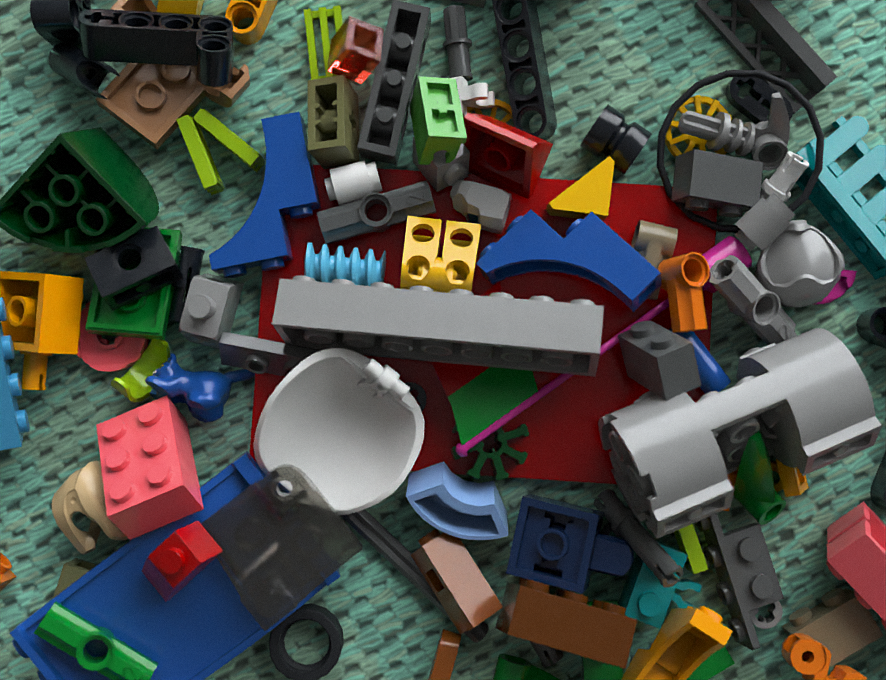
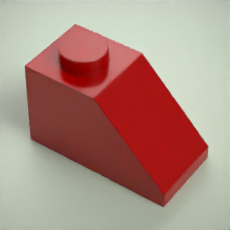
M197 520L174 531L147 557L142 573L165 602H167L223 550Z

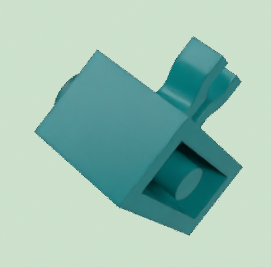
M657 541L683 569L688 555L678 548ZM636 554L618 606L627 608L625 616L661 629L671 600L680 608H687V606L694 608L692 603L683 601L682 597L675 593V589L677 588L682 591L693 589L696 592H700L702 585L690 579H681L675 585L665 588Z

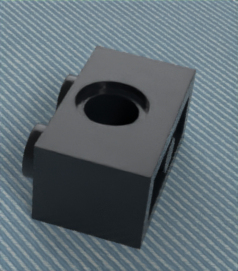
M158 226L142 229L130 238L113 246L98 249L94 254L84 258L102 298L112 311L183 279L182 273ZM141 261L135 269L126 270L131 262Z

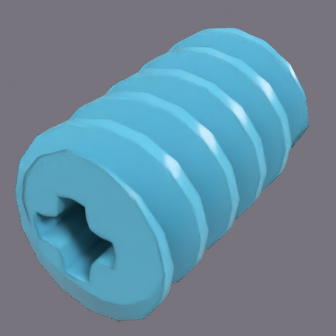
M308 242L304 260V276L311 277L317 282L331 283L334 279H346L354 282L355 285L371 286L374 282H384L386 268L385 250L380 261H377L373 249H369L365 258L360 259L358 247H354L350 256L345 257L343 246L339 245L334 256L329 253L328 244H323L319 254H315L313 243Z

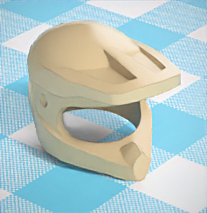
M101 461L89 462L85 467L75 471L55 492L52 498L54 519L61 531L81 554L85 555L96 549L101 529L110 539L128 540L120 529L107 517ZM81 512L91 520L88 532L82 531L74 525L72 521L74 513Z

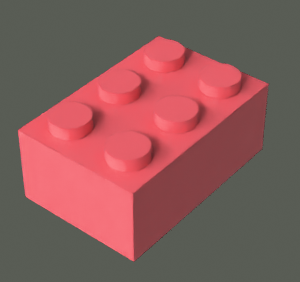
M168 395L96 425L107 517L129 540L204 509L188 424L185 417Z

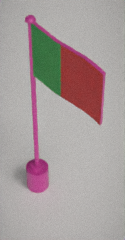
M727 236L702 254L707 260L709 268L717 260H722L729 255L739 258L747 268L752 266V260L748 251L739 240L732 236ZM709 274L708 281L702 288L703 291L707 290L710 293H715L717 289L709 282ZM500 282L480 296H489L491 293L501 292ZM668 298L601 345L600 356L619 343V334L630 330L631 326L635 323L650 321L668 308ZM432 362L453 409L461 444L458 443L456 445V453L461 457L468 456V450L573 376V374H561L538 390L533 371Z

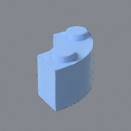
M445 462L409 473L406 497L418 515L434 528L448 535L468 540H492L508 536L507 510L494 481L477 483L464 480L452 473Z

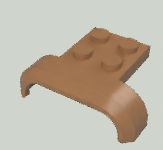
M118 0L110 8L111 10L157 12V7L151 0ZM128 63L119 73L120 77L116 76L100 93L107 99L97 97L95 100L98 106L158 150L178 127L176 119L189 115L205 96L223 107H231L250 86L249 69L246 64L240 69L233 67V77L229 84L221 87H211L198 81L197 66Z

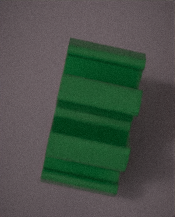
M456 423L452 429L453 433L458 432ZM521 424L517 429L505 433L502 427L493 432L496 435L494 441L499 444L496 451L494 448L490 449L489 453L482 450L484 447L482 441L468 450L467 454L475 452L477 457L471 469L466 471V475L479 479L481 477L480 471L486 459H489L494 473L492 479L497 481L507 478L509 474L504 471L500 458L501 454L514 460L515 465L524 464L528 453L519 452L507 446V441L517 437L522 439L528 437L529 432L526 424ZM456 446L452 447L450 451L453 459H460V456L456 453Z

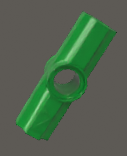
M57 601L54 602L34 631L35 635L77 659L84 669L97 671L110 680H150L158 666L157 662L116 638L109 629L96 626ZM93 639H99L106 643L108 652L103 656L93 657L87 653L85 645Z

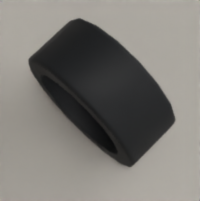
M312 603L303 604L272 629L269 639L270 658L276 669L288 679L318 680L329 674L339 660L344 644L343 629L337 617L325 607ZM311 620L318 622L328 634V651L322 660L314 664L304 665L295 662L289 657L285 649L284 639L286 632L291 625L298 621Z

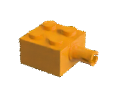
M0 271V297L4 299L7 313V321H1L4 336L11 335L14 350L24 354L22 389L46 390L48 356H52V354L77 355L80 339L81 307L84 298V278L46 273Z

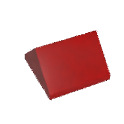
M467 113L464 117L467 135L464 145L470 151L469 173L530 199L553 144L488 115Z

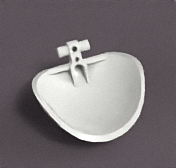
M328 348L315 352L301 361L286 375L268 398L255 432L253 443L255 459L260 469L274 484L305 506L330 515H348L378 504L392 495L411 471L424 440L425 421L421 408L409 392L410 387L398 379L400 374L388 365L382 366L373 358L369 359L345 348Z

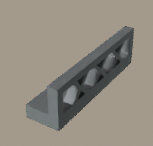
M699 0L695 3L696 9L751 70H761L785 81L786 78L799 79L809 90L804 95L808 101L837 78L836 74L769 0H728L732 3L731 16L716 15L707 5L711 0ZM737 11H738L743 17H737ZM724 23H730V29ZM736 23L750 24L756 31L755 44L740 42L735 36ZM761 39H763L767 44H761ZM749 50H755L754 56L749 52ZM761 51H772L779 56L780 71L766 70L760 64ZM786 65L792 72H786ZM763 80L777 92H780L791 103L792 115L803 107L798 101L795 103L785 92V88Z

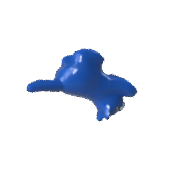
M172 353L168 361L154 370L153 376H148L145 382L152 387L150 396L154 399L168 395L174 404L186 403L194 418L208 423L216 421L223 416L224 405L230 396L232 384L249 380L255 373L247 369L229 371L224 374L209 370L185 371L178 365L176 355Z

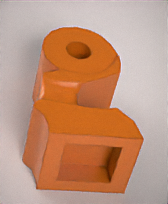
M794 633L789 635L782 644L781 652L783 658L795 670L802 673V678L805 680L867 679V677L847 665H835L831 673L827 675L832 653L809 635Z

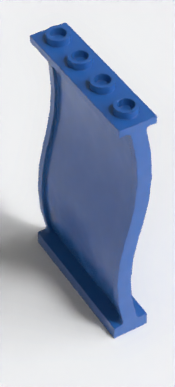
M246 451L200 487L203 510L129 540L31 616L19 623L10 632V635L14 638L12 643L16 651L24 658L29 657L39 669L37 673L40 680H110L97 671L84 669L77 659L34 634L42 619L54 602L57 601L96 626L109 629L116 638L157 662L158 666L150 680H204L279 625L323 587L329 586L340 577L339 569L274 484L260 469L250 453ZM198 520L223 551L176 595L165 602L142 573L145 561L174 531ZM93 639L85 645L87 653L93 657H100L108 652L106 643L99 639Z

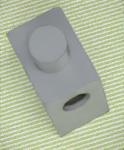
M209 273L193 276L181 316L179 331L189 342L219 349V340L222 332L231 333L244 283Z

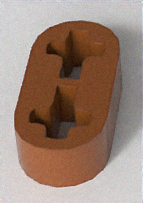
M445 629L442 630L428 680H450L461 641V634Z

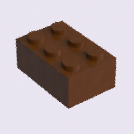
M519 578L518 585L507 582L502 600L503 608L499 611L496 629L507 635L626 669L637 624V619L625 616L627 608L593 599L592 606L586 605L587 596L558 588L555 595L548 594L550 585L529 579Z

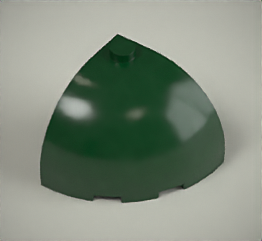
M101 127L61 133L0 199V228L25 243H35L51 248L54 252L84 253L113 246L135 235L158 216L159 203L151 184L140 168Z

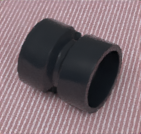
M607 104L580 146L596 157L603 154L607 157L610 156L615 162L614 169L624 175L652 133L636 122L628 125L625 123V115Z

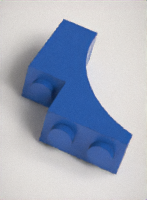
M299 112L261 119L266 145V168L261 193L251 215L242 228L221 248L209 254L211 270L218 274L224 273V278L247 275L246 269L261 266L262 271L283 268L285 266L284 261L293 259L285 215H290L291 219H300L312 216V210L321 208L312 158L308 152L305 123Z
M530 209L524 216L516 217L509 224L506 230L507 233L497 243L492 242L487 245L476 262L482 275L492 285L506 278L530 272L547 271L575 275L605 288L619 298L633 312L661 286V272L593 212H590L584 219L579 218L574 221L566 231V237L563 239Z

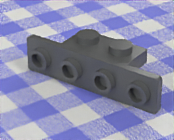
M716 513L695 522V525L700 532L704 533L708 545L704 547L705 557L710 567L716 570L719 583L716 584L717 594L721 602L725 606L727 605L731 620H728V627L733 631L731 635L737 643L751 650H756L760 648V643L749 611L784 599L760 524L751 523L723 533Z

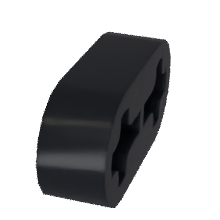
M734 77L726 87L727 101L755 124L768 121L769 111L764 106L770 109L772 94L777 93V91L758 77ZM748 83L751 86L749 89L751 96L746 95L742 99L737 95L740 90L737 85L742 86ZM781 95L790 121L793 113L791 103Z

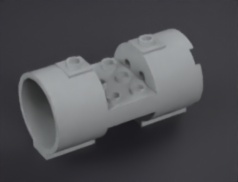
M814 328L778 344L772 343L763 348L755 347L739 357L736 376L738 382L732 388L720 393L711 391L703 395L696 403L685 392L666 401L652 391H648L640 396L638 400H635L634 404L601 417L598 427L602 447L605 451L612 450L609 452L613 466L611 472L625 501L638 521L641 522L647 519V528L652 529L658 539L730 508L734 488L729 482L727 474L739 469L749 437L757 432L761 434L769 456L773 455L778 461L788 467H797L803 476L873 446L882 424L875 416L873 398L866 378L854 356L840 339L825 329Z

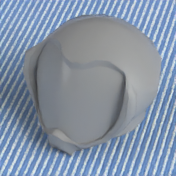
M806 220L788 221L791 225L767 248L761 251L754 276L766 290L778 295L781 306L793 308L810 306L822 301L841 278V272L845 268L844 256L825 234L817 228L808 225Z

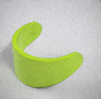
M152 339L142 357L121 378H114L111 381V386L133 403L141 402L149 397L152 387L147 385L145 380L148 376H153V371L170 358L168 343L165 340Z

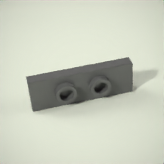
M222 332L219 340L222 365L247 369L257 374L269 373L285 377L301 361L315 352L322 351L229 332Z

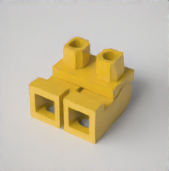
M407 216L401 269V289L410 290V287L419 285L429 287L434 292L449 293L453 289L471 291L481 224L447 220L442 257H438L442 220ZM424 228L430 230L434 237L413 235V232ZM457 233H464L471 237L472 242L451 239V237Z

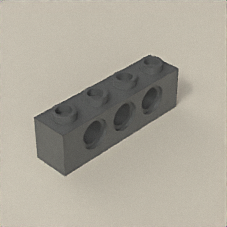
M399 0L392 1L357 146L361 158L396 166L398 164L410 114L409 105L419 76L431 26V11L429 7Z

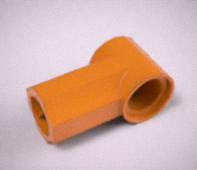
M696 252L663 260L657 270L661 272V287L668 292L672 332L684 333L706 330L707 321L702 286L708 281L710 274L707 260L700 253Z

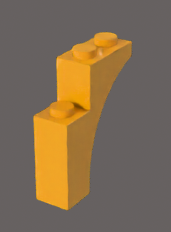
M687 606V608H672L650 649L638 648L621 680H687L709 656L726 645L733 631L721 624L723 618L718 613L705 606H700L699 609Z

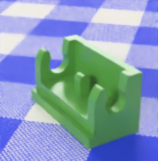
M418 76L409 105L419 165H429L434 159V153L440 150L446 151V163H450L456 158L461 143H465L467 140L456 79Z

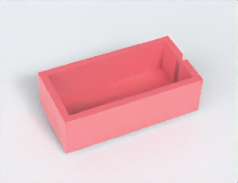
M863 501L827 528L826 564L838 580L842 581L845 579L851 585L856 598L863 607L868 610L872 608L881 617L882 624L886 629V524Z

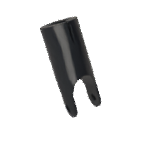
M60 42L51 49L61 55L59 57L50 51L49 65L55 73L91 95L107 99L99 94L98 89L108 73H113L120 77L115 69L103 61L85 58L82 55V49L68 42Z

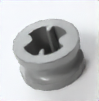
M779 600L771 603L768 607L770 615L766 619L761 615L756 619L755 615L759 611L758 608L749 611L753 624L762 629L776 626L783 614Z

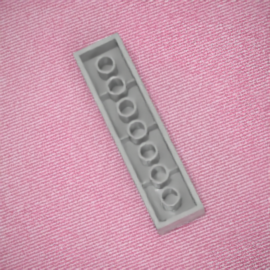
M299 275L294 276L293 280L280 279L272 325L285 343L319 350L345 348L366 356L595 377L600 356L604 306L595 305L594 302L585 299L572 300L570 303L554 302L552 298L546 296H533L530 300L515 299L512 295L502 292L491 293L489 296L473 295L471 291L465 289H453L449 293L434 292L429 287L419 285L412 286L409 290L394 288V286L383 282H374L371 286L355 285L354 282L346 279H334L331 283L317 282L311 277Z

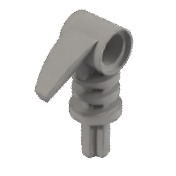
M780 92L773 93L771 97L768 121H762L757 124L751 122L743 124L741 119L734 118L731 120L730 115L724 112H719L713 118L693 111H686L680 117L678 130L681 133L707 140L708 149L718 151L723 147L725 152L732 153L735 151L736 155L745 156L750 152L753 161L763 162V170L770 171L779 167L788 152L787 144L790 135V122L784 100Z

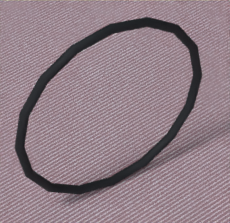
M726 70L693 84L671 105L658 133L657 169L667 196L670 199L672 198V186L664 167L665 135L677 109L698 89L727 77H758L785 88L806 109L817 137L815 169L802 195L788 207L794 212L809 198L823 167L824 134L810 102L790 82L761 70ZM674 202L689 219L718 232H738L740 230L737 225H720L685 209V204Z

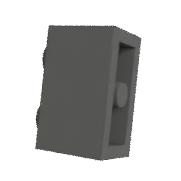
M697 149L676 156L671 201L685 204V209L690 211L702 212L708 211L711 208L719 210L720 216L742 217L743 212L749 211L760 200L763 162Z
M652 321L635 323L631 326L630 330L618 335L627 376L662 399L668 401L684 392L686 393L701 386L693 343Z

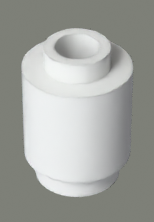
M365 160L329 169L331 177L324 179L330 201L337 199L339 206L363 199L364 196L370 193L383 191L375 161L366 164Z

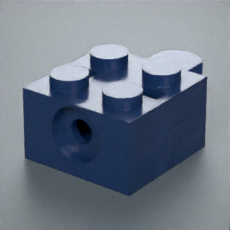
M528 494L522 496L506 574L583 594L589 587L592 571L613 577L624 575L634 561V551L624 539L600 533L604 517L603 511Z

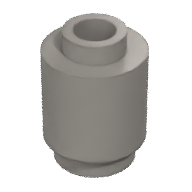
M772 193L766 200L762 197L735 223L740 229L735 236L749 250L752 251L758 246L763 251L791 225L788 221L795 214Z

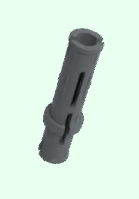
M607 489L602 491L598 497L604 504L599 499H595L594 506L599 511L604 512V517L611 524L612 532L629 544L663 587L667 588L675 585L679 579L673 573L682 577L684 574L682 567L670 557L638 521L631 509L629 510L616 496L613 490Z

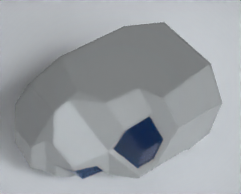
M456 181L450 192L453 208L466 218L467 223L481 224L482 230L501 235L511 205V194L499 188L473 181Z

